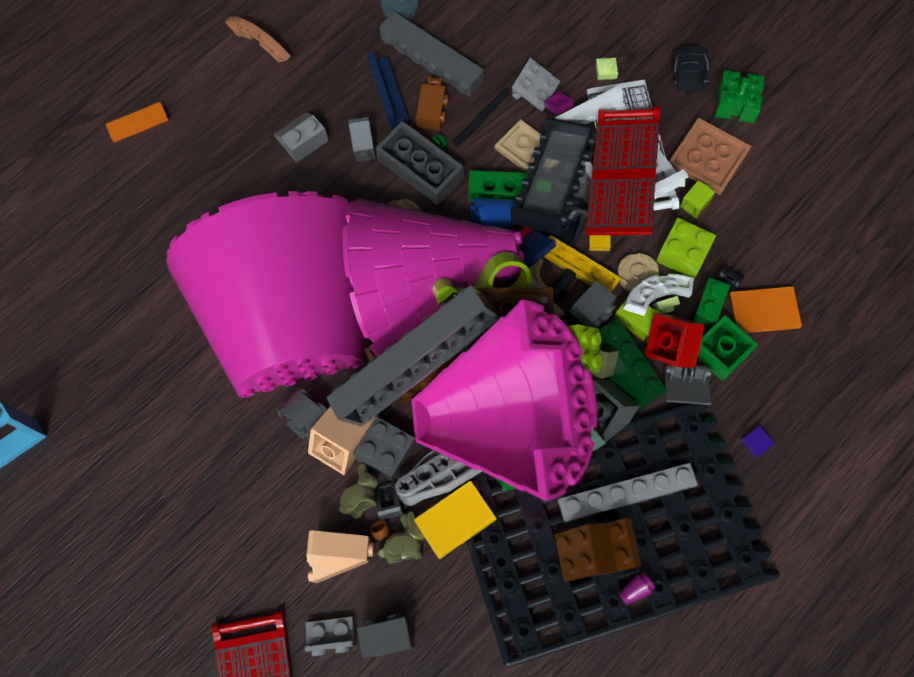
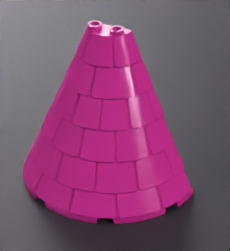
M365 198L353 200L345 214L348 225L343 227L344 268L346 277L350 278L351 285L354 287V290L349 295L364 338H370L374 343L371 345V350L377 357L382 355L387 347L400 341L405 333L418 327L423 319L432 316L439 310L440 304L437 302L432 290L433 284L438 279L448 278L452 281L454 287L466 288L470 285L475 287L488 260L502 252L514 253L525 263L524 253L520 251L519 245L523 243L520 231L485 226L466 220L461 221L439 214L434 215L415 209L379 203ZM510 265L500 269L493 279V287L501 285L520 273L521 267Z
M522 300L505 317H501L467 352H463L411 400L415 441L475 470H481L521 491H527L545 501L564 495L566 493L565 489L569 485L576 484L588 466L594 448V442L590 438L591 428L597 427L596 396L590 370L584 369L580 360L583 352L568 327L555 314L548 315L544 312L542 305Z

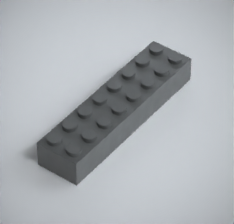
M471 285L463 288L454 299L442 304L436 313L423 319L418 327L405 333L400 341L387 347L382 355L369 361L364 369L351 375L346 383L336 387L333 393L326 397L337 419L360 427L489 330L501 318L490 299Z

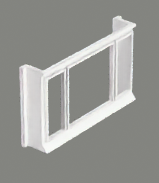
M618 85L555 117V119L588 124L598 119L599 109H605V111L629 109L623 103V90ZM622 118V120H635V119H636V118ZM658 148L656 175L662 172L666 178L655 184V199L679 186L685 187V179L688 178V174L684 169L676 172ZM586 162L585 172L592 180L593 166L590 162Z

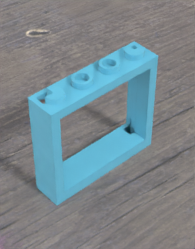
M0 400V428L6 424L17 428L0 440V468H2L47 436L36 419Z

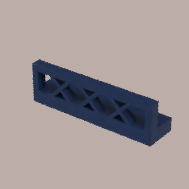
M373 51L368 52L369 65L390 128L395 129L401 121L407 125L410 124L388 57L376 60Z

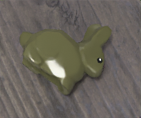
M365 464L358 466L359 478L357 483L345 489L341 495L339 512L350 514L354 519L361 517L363 511L376 505L374 489L378 485V480L373 474L368 473V468Z
M409 511L400 517L405 528L404 532L393 534L385 542L383 548H379L377 551L378 555L381 558H386L389 564H396L413 558L417 560L423 557L420 541L426 538L415 523L413 512Z

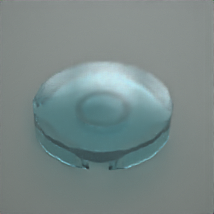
M381 0L383 13L387 17L394 11L408 20L416 14L419 2L418 0Z

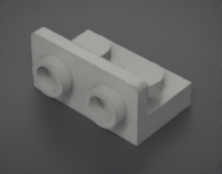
M353 617L306 622L307 646L305 647V652H312V656L326 655V650L335 649V653L350 652V647L356 646Z

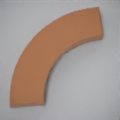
M229 17L225 21L237 36L258 40L259 45L271 54L277 62L287 61L290 57L279 43L256 25L239 17Z

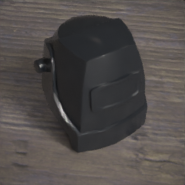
M689 46L678 49L674 70V84H676L678 90L690 94L697 93L705 88L706 83H710V79L707 78L710 68L707 48Z

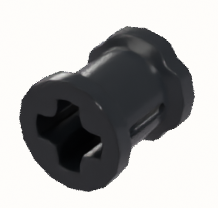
M726 265L716 280L730 285L731 290L734 292L745 276L735 273ZM726 275L733 278L735 281H732L731 279L727 278Z

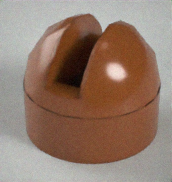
M380 520L370 527V533L376 540L383 541L385 536L389 537L390 529L384 520Z

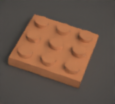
M698 118L669 160V163L675 171L679 172L684 169L688 174V178L695 182L699 180L703 184L709 185L715 193L721 195L752 146Z

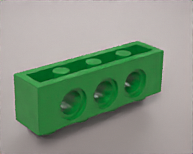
M470 171L469 202L475 197L516 200L517 194L522 193L523 178H528V173ZM538 180L533 194L549 197L551 195V182ZM490 187L493 188V190L488 191L486 190V188ZM511 188L513 191H506V189Z

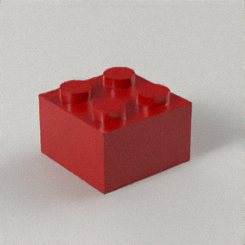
M654 313L645 356L676 367L695 368L705 324L671 314Z

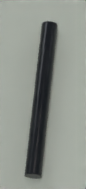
M503 89L453 140V144L456 147H459L509 95L508 90Z

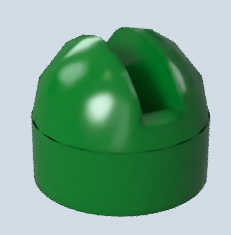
M440 134L432 137L431 143L444 151L447 147L445 137Z

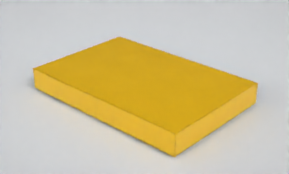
M471 481L414 519L439 559L497 520Z

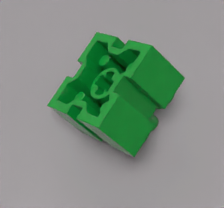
M724 70L718 86L717 97L719 98L716 103L715 117L731 119L732 116H739L738 121L754 123L761 110L762 96L760 95L763 90L764 76L748 74L747 78L740 77V72Z

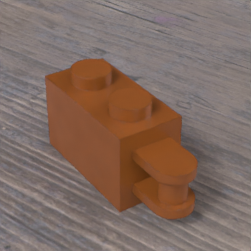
M429 76L428 83L421 85L416 114L418 129L440 131L441 124H445L446 111H444V106L448 107L449 95L445 92V86H442L443 77L437 79Z

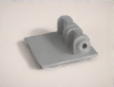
M529 58L512 86V96L515 99L524 97L540 111H543L545 108L543 101L553 95L560 81L533 59Z

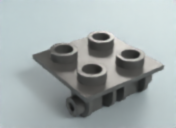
M666 365L664 367L665 388L667 390L665 393L666 402L711 405L709 386L711 368H707L706 365L696 366L695 369L692 367Z

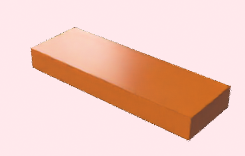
M158 102L106 123L112 141L117 142L169 120L161 102Z

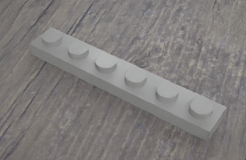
M688 463L558 499V504L564 523L693 488L698 484L692 467Z

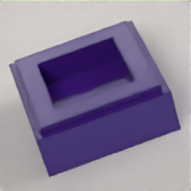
M760 426L741 440L755 458L774 444Z

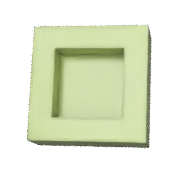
M616 58L596 59L598 80L617 79Z
M678 296L654 303L652 307L653 309L661 310L664 314L674 311L673 306L679 305L680 302Z

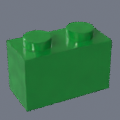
M709 278L703 288L692 321L705 324L704 329L710 330L718 321L730 285Z

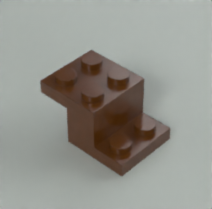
M623 518L603 524H587L555 534L564 582L590 576L608 575L642 566L631 518Z

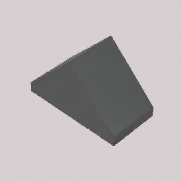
M396 481L377 485L374 489L377 513L381 520L398 517L403 514L401 502L395 489Z

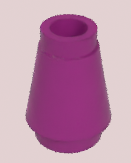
M644 572L640 575L637 573L618 594L625 604L629 605L652 594L651 591L655 589V586Z

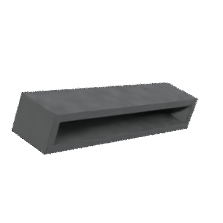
M393 11L379 26L381 39L384 43L392 45L399 53L410 57L414 63L421 64L431 74L443 77L445 83L451 84L460 93H465L471 97L484 82V69Z

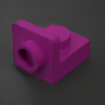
M560 91L543 101L545 108L556 114V116L575 108L573 100Z

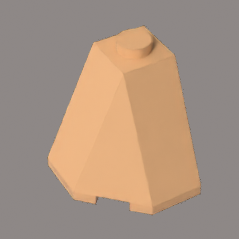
M309 530L307 562H309V566L312 567L313 571L308 572V580L312 583H319L368 563L370 556L373 557L374 542H371L369 536Z

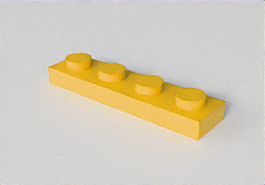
M552 235L549 236V238L555 241L556 247L546 254L544 258L564 270L566 268L573 270L577 278L590 286L597 281L608 291L613 292L621 277Z

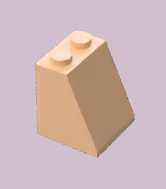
M330 406L311 428L308 454L345 475L355 461L354 452L378 415L360 427L338 420Z

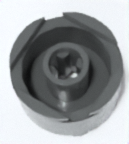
M300 389L284 403L277 413L281 419L284 416L288 419L286 424L303 439L307 437V440L310 441L311 428L327 409L319 402L315 404L310 399L311 396L305 390Z

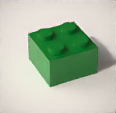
M725 315L702 337L697 359L706 365L707 368H711V371L721 381H724L756 349L758 344Z

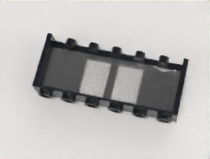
M546 117V132H541L540 147H535L534 162H529L528 178H523L522 193H518L516 196V207H511L510 209L511 223L560 235L563 226H566L568 223V211L573 209L575 201L573 196L574 193L579 192V179L584 177L585 163L590 160V149L595 146L597 136L594 135V126Z

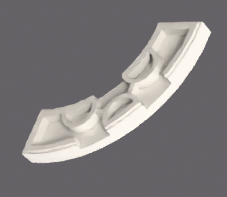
M679 274L649 277L633 288L626 299L623 309L644 316L648 305L659 297L679 295L689 298L692 294L694 278Z

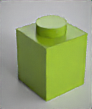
M698 180L685 195L680 207L697 218L711 202L715 191L709 185L703 184Z

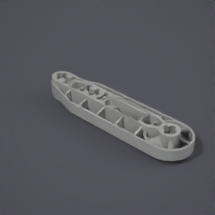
M433 450L426 454L408 474L396 482L395 489L399 499L405 505L411 506L421 500L450 492L482 471L475 470Z

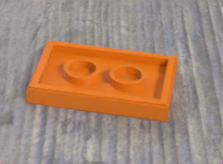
M793 286L729 293L733 321L745 333L800 329L802 327Z

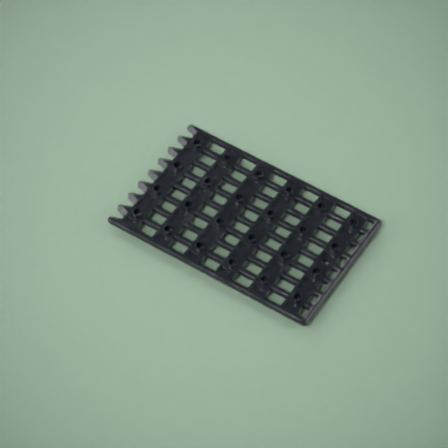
M686 403L630 421L627 426L615 435L633 430L637 442L618 448L614 436L605 442L606 444L594 451L595 455L591 456L587 466L599 464L603 476L584 483L582 478H580L576 484L569 485L565 489L566 493L555 499L542 501V499L533 494L516 488L513 490L518 503L497 510L493 497L513 491L512 489L505 492L501 485L490 488L486 475L489 474L483 471L464 482V484L469 481L473 483L497 519L480 531L482 539L475 541L473 536L466 543L505 667L510 668L779 579L780 573L777 569L761 568L760 566L771 556V549L766 546H752L751 544L754 539L761 535L762 527L758 524H743L742 519L753 510L752 504L749 502H734L733 498L743 491L744 484L739 480H725L724 476L734 469L735 462L731 459L716 458V455L725 449L726 441L722 438H708L707 436L718 425V421L713 417L699 416V413L709 405ZM674 417L679 429L660 435L655 422ZM682 437L687 450L668 456L663 443ZM641 451L645 463L626 469L621 456ZM691 459L695 469L693 471L695 479H699L704 491L703 493L684 498L682 491L660 496L658 498L661 506L644 512L641 511L639 503L615 509L619 520L623 518H631L642 566L608 575L591 576V579L570 585L569 581L564 582L557 544L551 530V526L564 523L562 514L547 518L544 504L604 485L608 486L630 480L629 477L645 472L652 474L673 468V463ZM456 487L453 490H451V494L458 490L459 487ZM708 501L712 514L693 520L688 507ZM521 512L525 525L504 532L500 518ZM595 515L572 521L574 528L587 524H598ZM665 515L670 528L650 534L645 521ZM716 523L721 536L702 542L697 529ZM528 534L532 548L511 554L507 541ZM674 537L678 550L658 557L654 543ZM725 545L730 559L711 565L706 551ZM485 548L488 562L482 563L479 549ZM536 557L540 570L518 577L514 563ZM504 558L506 561L505 566H498L497 560ZM682 559L687 573L667 579L662 565ZM734 568L739 582L720 588L715 574ZM492 570L496 584L489 586L485 572ZM644 572L655 586V589L651 591L652 594L647 596L652 610L631 617L627 605L618 594L622 591L618 580L637 573L640 575ZM543 579L547 593L525 599L522 585ZM691 582L696 596L675 602L670 588ZM595 588L599 602L578 608L574 594ZM499 593L503 607L496 609L492 595ZM551 602L555 616L533 623L529 609ZM603 611L607 625L586 632L582 617ZM507 617L510 631H503L500 618ZM558 625L563 640L541 646L536 632ZM514 640L518 652L514 656H511L507 642Z

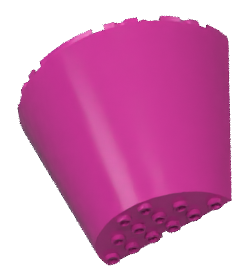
M288 191L289 196L278 197L277 192L248 197L218 207L219 213L210 216L209 212L201 215L200 219L193 220L186 225V232L181 236H175L170 242V249H167L166 252L168 270L239 397H250L259 391L269 392L281 385L292 386L300 378L310 381L322 374L333 375L338 370L345 368L355 369L364 363L365 338L358 324L349 293L354 290V287L351 285L350 278L345 275L343 259V227L348 225L345 214L351 203L346 198L333 195L332 198H326L313 191L304 193Z

